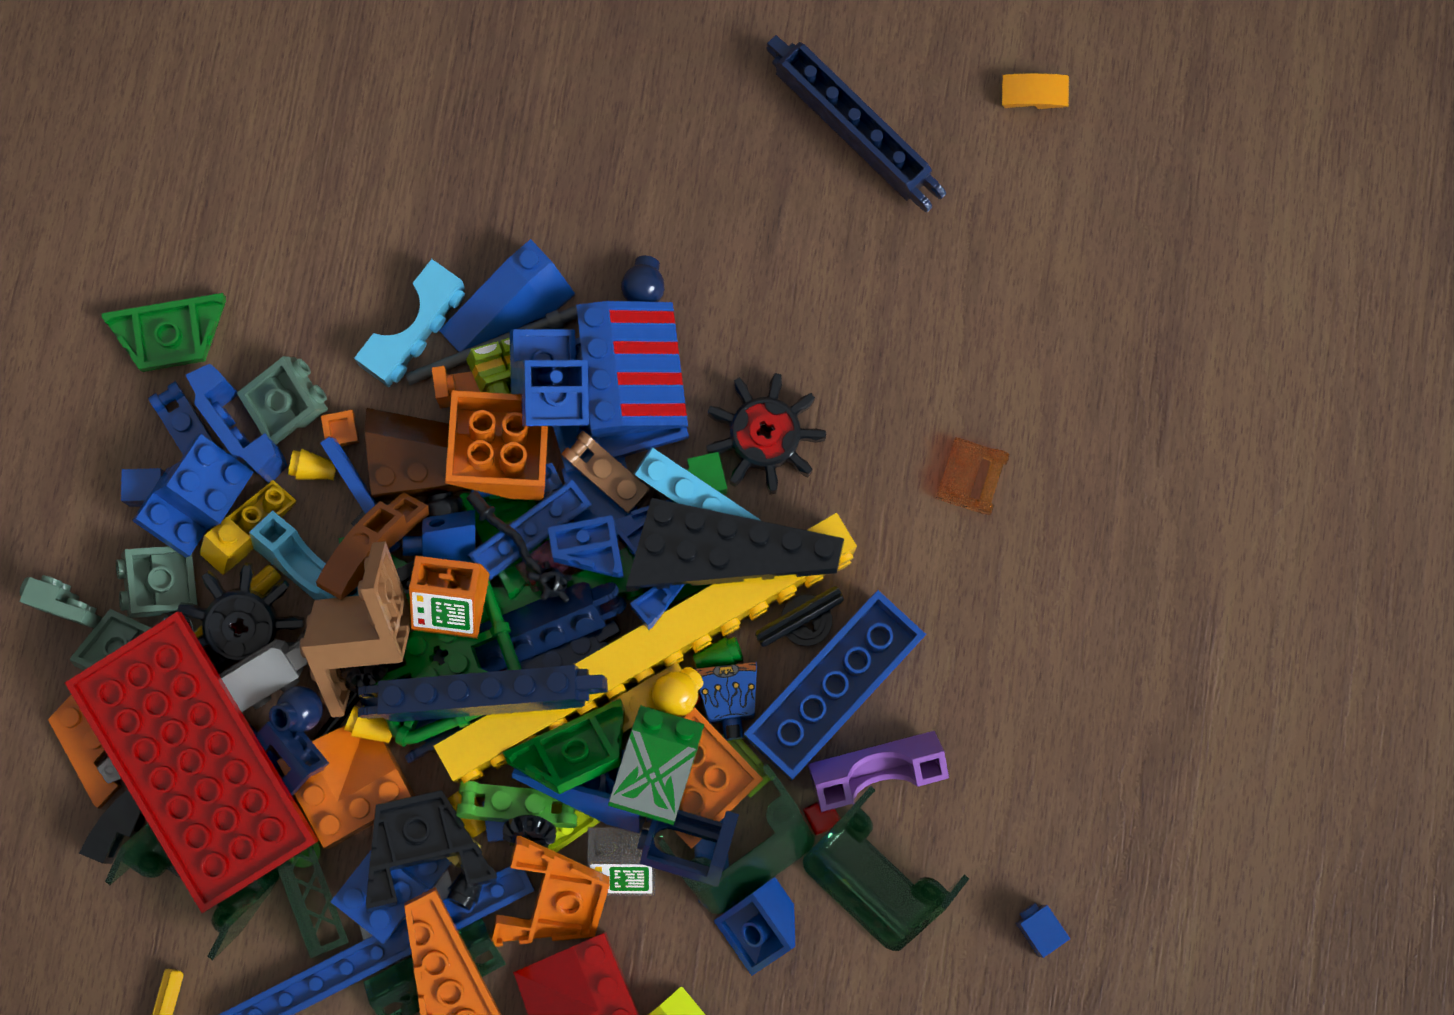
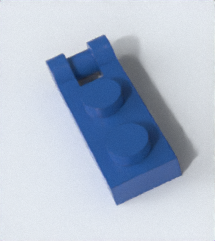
M176 381L168 385V390L159 395L155 393L148 397L151 405L158 413L183 455L199 434L204 435L215 443ZM176 400L180 407L169 412L166 405Z

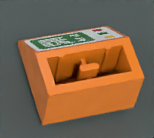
M415 556L409 586L411 629L478 639L490 576L489 572L479 563Z

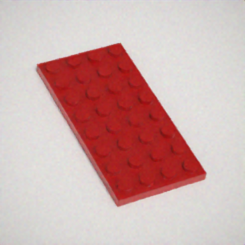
M182 612L174 613L65 682V685L201 913L213 908L319 841Z

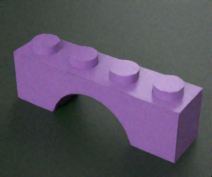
M935 731L808 764L813 790L821 812L854 804L857 794L863 788L878 781L900 779L911 782L918 787L949 778L945 753Z

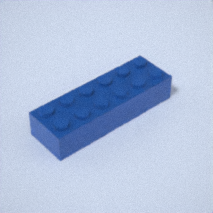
M877 590L752 724L743 737L784 776L792 781L926 636V633Z

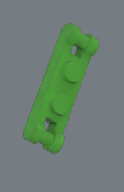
M474 781L460 782L459 794L462 797L461 804L457 805V817L506 822L518 816L534 815L544 818L555 827L575 828L577 826L578 816L575 815V808L536 789L479 784ZM475 797L485 798L484 807L474 805ZM552 804L562 805L561 813H551Z

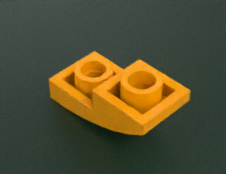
M1039 73L1003 75L1002 105L1004 108L1036 106L1037 109L1069 107V76Z

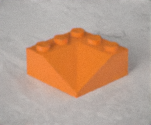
M452 390L445 483L509 499L544 500L548 426H522L521 394Z
M345 726L312 741L329 764L323 771L308 778L295 793L299 804L325 849H331L374 824L376 805L415 796L387 743L353 737L351 732L344 730ZM280 758L277 762L285 776L291 768L283 758Z

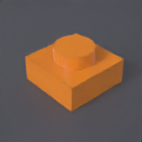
M353 410L321 416L325 439L333 437L337 439L341 447L360 443Z

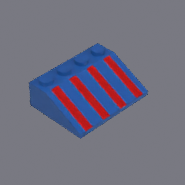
M603 301L577 304L582 359L588 360V402L592 437L597 438L688 427L673 302Z

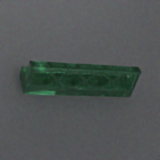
M312 845L307 848L310 857L299 853L294 857L292 864L288 860L277 867L311 959L349 943L336 906L330 902L333 898ZM299 858L313 864L314 873L309 883L296 878L294 868ZM316 876L320 883L321 889L316 886H313ZM299 884L307 887L304 894H302ZM310 889L324 894L326 899L325 906L320 915L307 908L305 900ZM328 907L333 920L324 917ZM310 915L319 918L315 927ZM322 920L336 926L340 939L321 946L317 931Z
M483 918L458 931L474 962L477 956L488 950L493 955V959L483 964L475 963L482 977L506 965ZM412 956L363 982L369 1004L377 1015H388L384 1007L393 1002L403 1004L401 1009L390 1015H414L420 1012L418 996L415 995L417 986Z

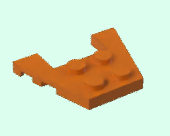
M70 695L50 716L48 721L93 805L101 809L119 790L121 785L116 781L108 784L97 769L99 765L97 763L106 752L73 696Z
M517 836L511 856L510 868L543 873L531 919L496 914L490 946L499 947L503 946V942L519 940V944H529L535 938L552 937V941L595 937L610 886L609 876L527 838Z

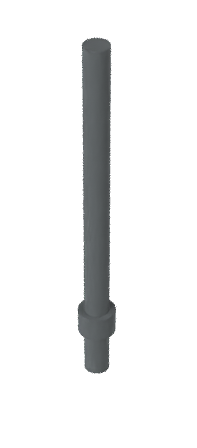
M573 306L561 312H558V310L545 314L546 318L518 329H561L564 327L563 324L578 318L577 308ZM510 332L406 373L409 385L432 377V367L445 366L447 371L467 363L466 359L471 349L497 341L500 343L501 340L510 338Z

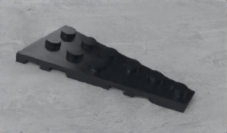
M651 498L626 589L627 592L639 591V588L646 587L664 589L670 588V585L681 584L699 586L744 582V579L762 577V580L774 579V576L794 574L797 577L835 574L838 570L844 538Z

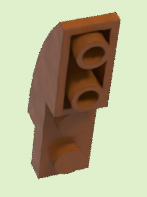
M404 492L389 505L379 501L359 520L333 552L316 581L317 587L340 600L344 599L358 586L359 581L363 580L365 572L364 561L366 557H369L372 543L386 541L388 549L391 548L429 515L428 505Z

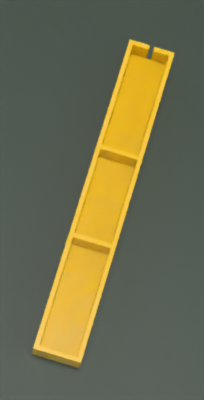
M837 513L807 529V531L844 538L837 572L852 563L850 560L854 558L853 554L857 545ZM794 574L774 576V579L762 580V577L744 579V582L712 584L664 612L650 630L643 624L574 664L580 669H588L589 675H604L607 677L608 692L589 694V701H585V706L580 708L486 715L434 745V748L454 782L459 784L461 781L463 783L468 781L477 782L485 776L482 771L491 766L499 769L507 764L503 754L504 751L557 728L579 715L581 717L598 709L597 705L606 699L612 701L627 692V687L636 682L638 685L653 677L655 671L663 666L668 668L675 663L680 664L684 661L683 655L692 649L695 654L712 644L713 637L720 633L723 637L732 634L740 628L739 625L742 620L749 617L753 621L768 612V605L775 601L779 605L787 602L796 596L797 588L805 584L808 589L824 579V575L797 577Z

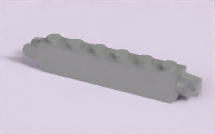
M276 639L219 675L239 709L243 712L251 706L254 709L262 707L272 699L270 695L281 689L282 692H285L287 689L297 685L300 682L298 678L302 673L303 666L307 665L308 662L300 653V641L289 647L285 641ZM109 757L97 767L99 773L108 784L121 779Z

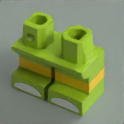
M510 338L503 339L500 343L497 341L471 349L466 361L480 392L510 394L508 385H511Z

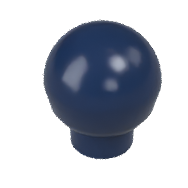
M646 255L639 256L635 259L634 266L626 271L621 281V290L626 301H660L665 287L663 276L659 272L660 263L656 258Z
M291 687L279 697L277 704L270 709V722L279 731L287 729L292 732L308 731L315 727L321 719L323 712L322 701L318 694L308 687Z

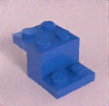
M575 329L510 330L511 394L522 395V426L589 425L588 360H576Z
M199 434L181 460L165 470L132 521L187 558L192 554L205 532L221 524L254 471L204 435Z
M370 851L330 902L382 944H385L406 917L405 902L434 888L452 865V862L447 858L390 871L398 901L397 905L366 913L365 905Z

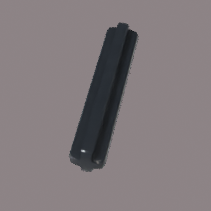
M834 586L757 630L755 636L760 645L766 647L844 601V596L840 589Z

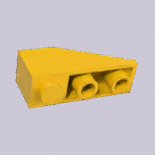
M274 480L222 520L221 524L215 526L204 535L200 555L224 575L253 550L249 532L272 510L282 518L295 505L297 500Z

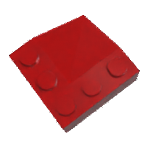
M606 932L513 972L528 1015H640Z

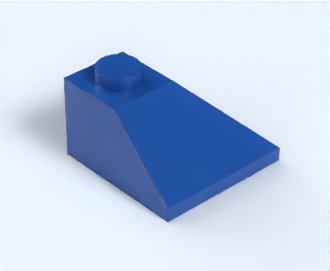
M776 877L766 882L713 920L751 976L795 947L794 903Z

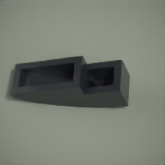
M128 789L103 813L86 838L79 854L103 864H112L124 836L139 837L146 819Z

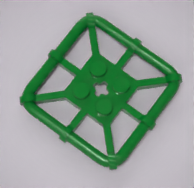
M488 581L484 602L492 625L489 630L478 634V639L413 631L409 633L404 653L407 665L386 673L380 681L404 679L409 676L421 678L488 672L481 668L474 648L495 639L498 641L507 669H522L509 635L511 632L509 623L504 622L490 581ZM407 593L406 597L410 605V595ZM438 649L448 651V655L444 657L445 663L442 665L438 661L433 660V656ZM483 715L442 718L416 730L415 728L419 720L405 721L403 726L401 722L385 720L389 731L395 738V743L405 747L407 744L419 743L459 726L463 728L468 726L471 720Z

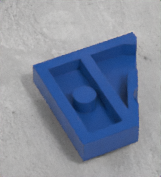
M613 515L548 527L552 557L555 563L616 578L624 577Z

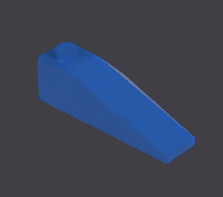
M530 239L495 271L439 331L458 352H461L508 333L512 329H518L540 318H546L545 314L559 310L575 296V292L553 262Z
M622 750L621 762H622V759H623V755H624L625 750ZM620 766L561 794H557L515 768L512 772V778L607 825L640 833L646 820L644 816L608 806Z

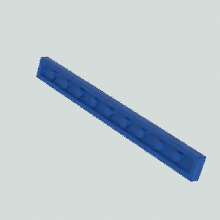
M509 866L497 872L496 882L482 885L478 903L473 904L471 910L461 908L447 899L442 900L457 930L534 892L535 889L526 870L513 869ZM406 919L400 923L385 944H382L372 936L219 1015H294L412 954Z

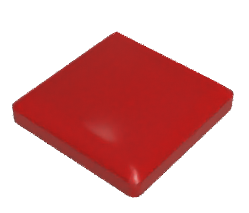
M818 802L803 809L816 836L842 823L836 809L821 812Z

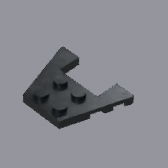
M442 790L376 805L365 905L366 913L397 905L398 901L390 872L396 869L457 855L466 888L496 882V872L488 865L482 855L483 852L464 828V823L460 817L456 816V811Z

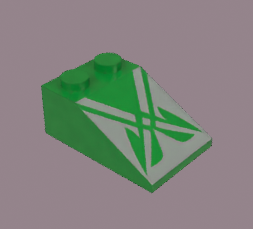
M640 705L608 806L674 825L705 724Z

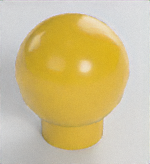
M685 667L680 672H669L661 676L654 684L652 691L655 707L658 711L678 717L687 715L697 703L698 690L703 686V679L691 667Z

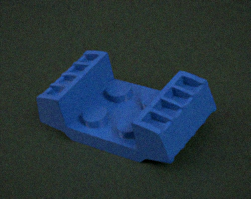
M211 364L186 374L196 394L195 406L231 455L248 468L254 469L268 483L275 480L288 466L279 447L265 433L253 442H250L237 426L232 428L236 422L228 411L223 408L224 405L238 396L237 390Z

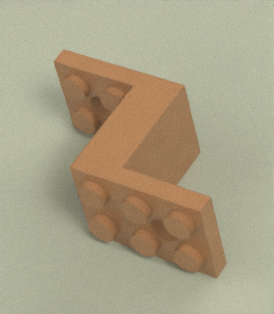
M386 541L372 543L369 557H366L364 561L365 572L363 580L358 583L359 596H349L342 600L338 598L314 600L311 614L307 615V628L304 637L300 640V653L303 658L307 659L310 666L311 679L316 681L320 690V699L323 704H326L331 717L345 715L350 690H347L345 686L346 679L341 676L340 668L403 662L411 627L410 605Z

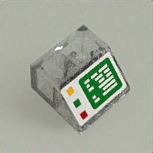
M588 827L587 866L609 876L610 886L607 896H655V868L640 864L643 850L637 849L642 829L640 833H636L622 828ZM656 835L654 836L655 846H656Z

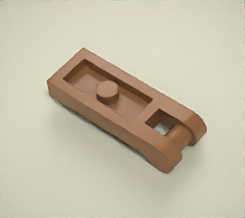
M582 430L576 436L577 441L571 448L567 447L561 453L562 457L629 514L650 489ZM586 449L594 454L587 463L580 458Z

